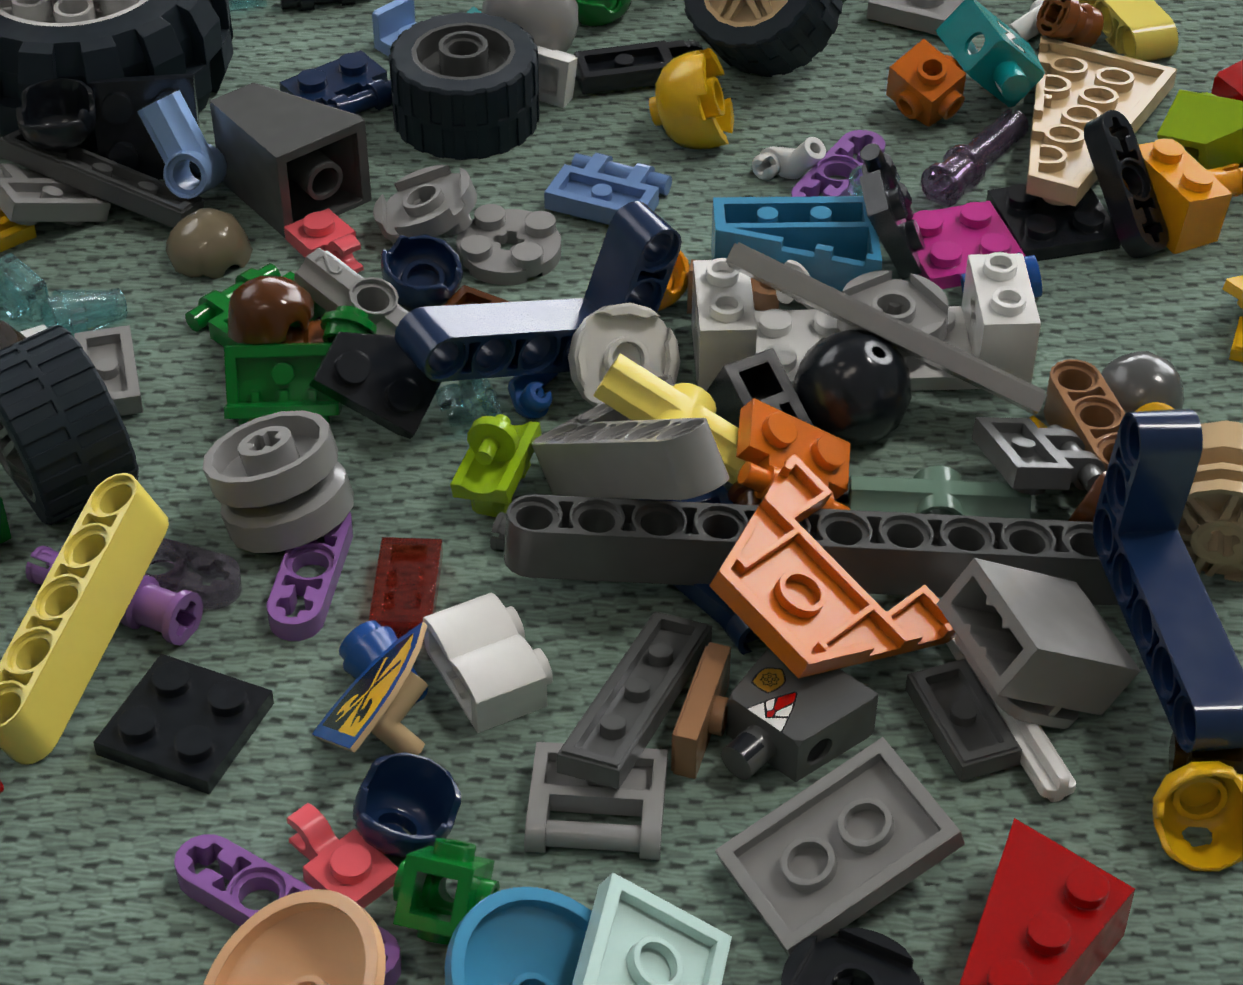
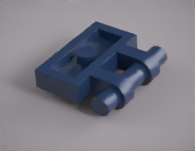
M361 50L344 54L337 60L314 69L303 70L298 75L279 82L280 91L354 114H359L374 107L379 111L392 104L391 80L387 79V71Z

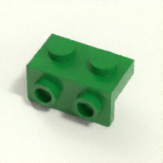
M332 342L226 345L224 347L227 404L224 406V419H238L240 426L255 418L277 412L304 410L320 414L330 424V416L340 415L342 404L309 386Z

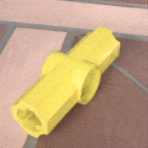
M619 353L593 394L594 397L630 420L706 418L728 472V482L731 484L737 482L739 471L744 463L747 462L736 457L739 428L715 414L717 411L716 403L712 396L703 388L691 383H679L671 386Z

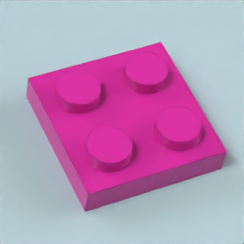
M990 201L970 202L961 206L937 210H922L914 213L912 218L916 220L925 244V249L917 252L922 270L919 276L929 279L941 289L961 286L960 274L966 273L968 255L990 254L994 252L1008 254L1023 253Z

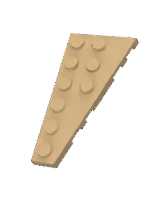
M1040 36L1038 59L1045 70V74L1035 85L1026 193L1042 197L1045 202L1052 205L1076 206L1098 179L1084 140V127L1086 123L1108 110H1116L1127 118L1134 133H1136L1174 87L1177 69Z

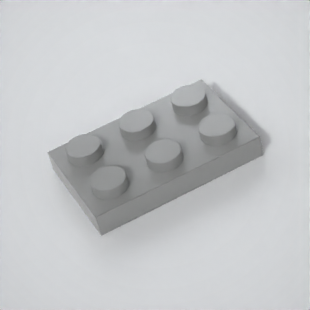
M881 737L715 849V852L724 868L782 948L790 956L793 950L806 939L817 935L818 943L831 937L839 929L844 928L964 846L965 842L959 828L885 738Z

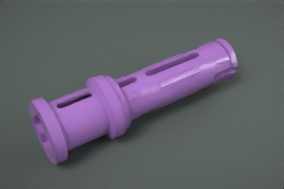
M42 545L37 547L30 556L46 562L49 568L46 569L27 562V579L31 583L42 585L59 552L54 551L48 546ZM144 575L120 622L131 629H139L141 626H145L161 632L166 642L181 646L199 627L203 612L202 599L198 593L190 590H182L176 593L160 587L159 582L154 577Z

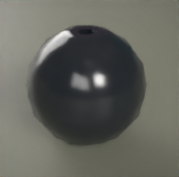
M846 330L821 338L807 351L799 364L794 378V389L813 426L851 443L850 447L872 445L884 439L899 426L912 399L909 368L901 353L888 341L865 330Z

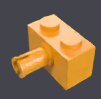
M1158 139L1155 142L1139 144L1168 229L1169 241L1166 247L1173 254H1178L1217 242L1231 198L1243 194V167L1239 168L1238 163H1232L1223 167L1205 169L1184 150L1180 143L1173 139ZM1123 179L1125 186L1129 190L1127 183Z

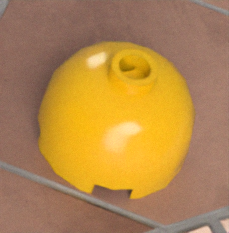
M711 48L688 52L673 58L663 67L657 79L655 87L656 96L649 98L650 115L655 126L663 125L670 139L680 146L691 149H710L727 145L729 143L724 132L733 133L734 113L731 98L724 99L721 85L716 77L725 74L717 55Z

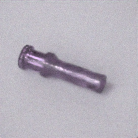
M1008 109L992 124L976 135L967 145L957 144L951 147L943 156V162L934 163L923 172L921 186L926 197L930 201L945 207L956 204L962 198L964 189L967 187L973 188L983 180L988 165L993 163L1010 146L1026 135L1029 124L1025 115L1019 110H1015L1012 114V109Z

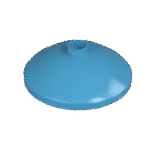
M513 887L489 895L476 904L463 917L452 934L445 958V985H572L592 911L570 897L538 887Z

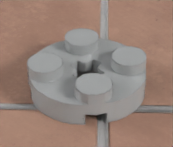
M435 165L417 170L394 183L397 193L391 196L387 202L382 194L373 208V216L384 238L392 241L393 245L400 235L406 237L420 235L437 237L442 234L456 235L466 230L472 223L469 213L476 205L477 191L465 169L460 168V174L451 173L448 165Z
M485 204L475 210L471 225L459 233L456 240L457 254L460 262L469 269L470 275L483 282L496 285H518L528 282L527 278L537 276L540 273L544 276L557 266L561 258V235L556 228L554 215L547 211L531 212L521 209H504L497 204ZM502 244H516L510 250L501 249Z
M889 270L873 271L852 279L842 291L942 341L946 339L948 298L938 285L923 276L910 273V281L892 279V271ZM837 320V327L840 332L858 330ZM897 349L903 357L912 356Z

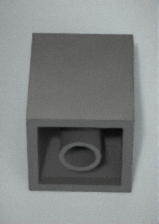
M251 83L209 100L215 146L223 154L227 164L226 175L222 183L284 238V226L299 221L310 213L329 208L338 216L372 201L365 120L361 116L256 83Z

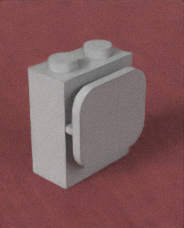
M974 558L937 603L955 631L954 640L992 699L1003 711L1022 722L1068 729L1079 717L1078 711L1102 715L1141 671L1077 582Z

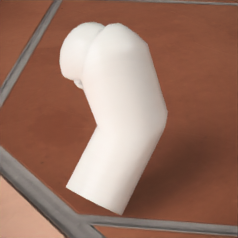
M816 137L807 138L797 148L768 147L755 156L752 161V169L754 174L762 180H770L775 175L787 179H798L825 157L826 148L822 141Z

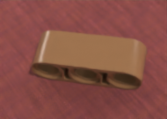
M1077 359L1057 362L1051 368L1047 397L1043 411L1045 419L1049 426L1057 424L1075 432L1083 441L1085 451L1094 453L1102 461L1106 468L1105 471H1107L1119 426L1126 413L1100 371L1094 365Z

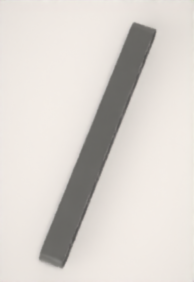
M538 494L524 495L514 499L509 504L506 512L504 561L505 565L512 572L529 578L693 586L694 584H710L759 505ZM819 509L799 523L868 594L909 596L925 584L937 597H943L974 558H979L1077 582L1092 604L1119 605L1095 549L1093 522Z

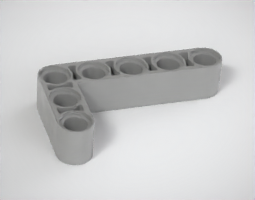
M671 375L659 376L660 379L674 386ZM603 402L532 441L533 449L552 495L685 500L709 493L729 480L728 472L706 418L630 420Z

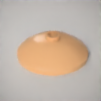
M324 889L295 892L263 907L237 929L214 960L203 985H384L386 955L382 935L371 915L348 896Z

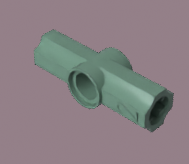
M929 466L920 470L913 478L852 475L849 478L848 507L850 510L1031 519V495L1014 490L1008 483L963 481V478L957 471L946 466Z

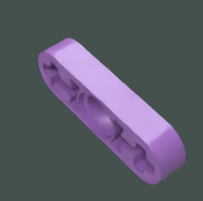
M854 130L846 133L825 154V157L813 166L792 188L791 197L820 196V192L823 196H854L861 189L859 177L863 176V161L860 157L861 149L873 143L879 145L882 153H885V140L879 134L868 130ZM853 154H858L857 160L853 158ZM840 175L847 177L849 179L837 180L828 177Z
M349 512L342 523L324 536L325 543L317 542L316 539L303 546L285 551L267 601L269 626L277 637L287 641H301L313 637L322 629L353 538L351 512ZM307 565H320L327 569L323 574L312 578H305L296 574L300 568ZM297 595L303 596L305 610H300L297 617H287L286 615H291L295 610Z

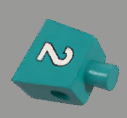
M964 0L935 30L962 69L1008 107L1016 106L1045 74V70L1031 45L976 0ZM983 34L985 42L981 50L978 51L972 39L977 35Z

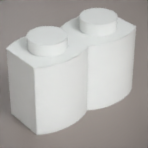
M491 592L423 617V622L427 624L424 636L425 649L477 733L547 707V685L553 682L552 670L544 652L540 648L533 650L525 640L524 627L514 607L509 606L505 608L499 598Z

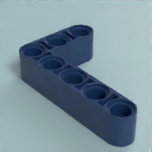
M630 202L615 213L609 224L584 298L420 307L410 311L400 320L395 330L394 339L396 345L430 380L436 382L570 372L568 354L572 337L585 317L603 306L629 302L649 307L656 313L658 312L680 252L681 236L644 202Z
M1192 409L1127 412L1119 426L1094 514L1093 539L1097 555L1181 749L1186 753L1243 748V669L1178 531L1203 449V434L1199 417Z

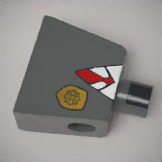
M767 648L733 689L728 699L726 735L733 740L721 751L723 763L734 776L742 780H748L768 763L794 782H797L874 733L878 693L841 669L798 679Z

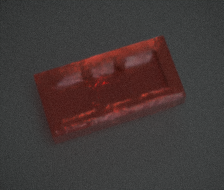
M382 537L369 621H377L381 626L391 627L399 639L423 621V617L436 612L443 559L442 539Z

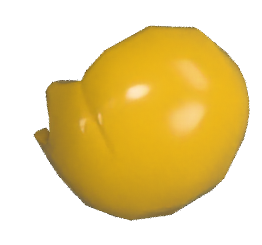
M1219 761L1190 762L1166 774L1152 799L1154 827L1165 853L1171 859L1191 871L1220 872L1242 862L1243 775L1237 774L1233 767ZM1188 827L1207 828L1212 833V842L1209 845L1192 847L1191 843L1184 839L1182 832Z

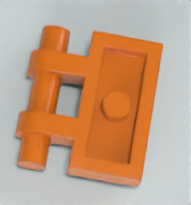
M753 398L740 409L736 457L747 462L744 463L739 471L738 483L754 490L755 497L762 500L788 458L795 454L833 492L821 509L850 510L848 506L835 500L848 491L851 443Z

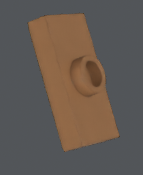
M709 642L708 646L704 648L672 733L671 771L675 775L696 779L711 735L723 736L725 732L729 699L725 696L730 679V646Z

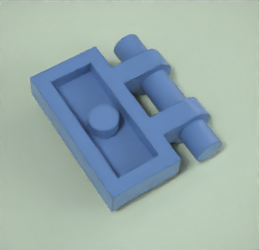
M576 153L571 165L564 164L545 190V209L609 225L615 213L630 202H644L654 211L659 204V194L668 195L672 184V177L655 172L654 166L637 163L632 167L613 162L612 156L595 153L591 157Z

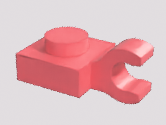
M329 208L310 213L303 219L284 226L285 239L305 258L317 248H321L323 251L328 250L358 273L364 270L363 265L352 254L361 249V244L356 238V231Z
M310 803L305 804L287 817V823L298 832L289 838V843L310 860L303 866L304 881L313 889L339 892L365 908L394 886L398 867L381 851L365 842L356 829H353L339 840L323 814Z

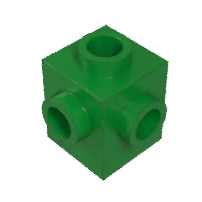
M436 838L434 847L427 846L406 854V859L401 862L394 881L393 899L397 901L393 924L416 929V936L422 940L448 945L454 930L463 917L481 900L499 891V881L491 879L495 860L475 856L476 846L471 843L448 838ZM447 878L458 880L454 899L450 897L446 890Z

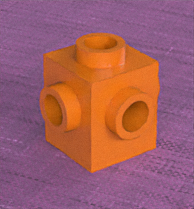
M923 38L889 67L886 95L896 103L904 116L909 119H916L929 127L942 118L945 120L950 119L961 108L965 100L963 92L967 73L963 71L955 58L942 54Z

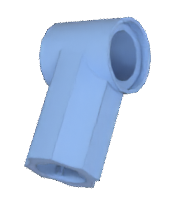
M180 90L137 111L165 163L163 177L166 186L173 194L179 198H194L216 187L223 181L227 168L225 158L218 148L208 144ZM190 161L195 163L200 169L201 181L191 173Z

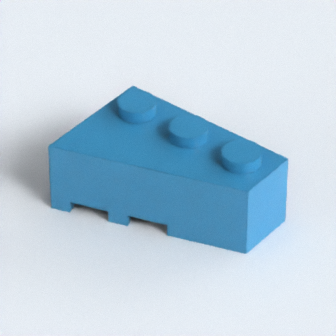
M863 196L713 197L712 260L727 258L734 243L738 244L740 242L783 264L788 260L797 261L808 271L810 277L841 292L852 279L865 273L882 270L879 237L867 216Z

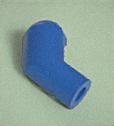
M558 373L514 376L508 384V392L516 412L528 419H539L545 416L553 397L551 391L545 394L543 388Z

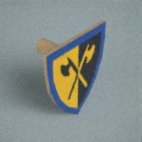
M422 621L376 658L329 710L312 735L321 741L355 753L367 736L372 733L395 753L407 752L419 755L425 743L400 722L428 687V684L422 678L411 671L422 647L427 624Z

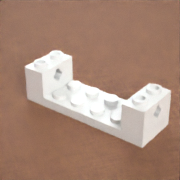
M994 252L990 254L968 255L962 306H949L947 335L944 342L1032 383L1041 322L1023 253L1008 254ZM727 258L693 260L691 326L697 386L707 391L723 366L771 348L775 350L794 387L795 375L807 351L821 338L840 332L837 327V319L817 309H769L755 311L751 277L730 268L726 263ZM914 356L903 357L909 368L911 391L980 389Z

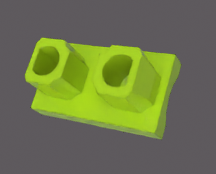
M498 414L495 417L482 416L476 419L467 433V442L470 447L450 483L452 496L454 498L469 499L472 510L477 514L497 517L500 512L506 513L520 480L525 478L531 466L530 459L534 453L532 441L542 435L540 422L530 421L523 425H511L510 419L503 414Z

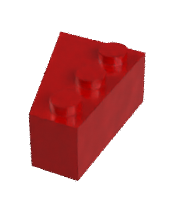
M1014 818L959 985H1084L1124 936L1135 888Z

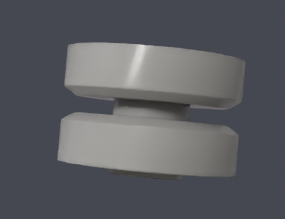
M304 410L281 411L255 418L235 427L215 441L204 455L203 471L213 495L222 503L220 514L229 537L240 549L253 553H272L303 546L326 535L342 523L354 505V492L347 472L337 460L338 447L329 423L320 414Z

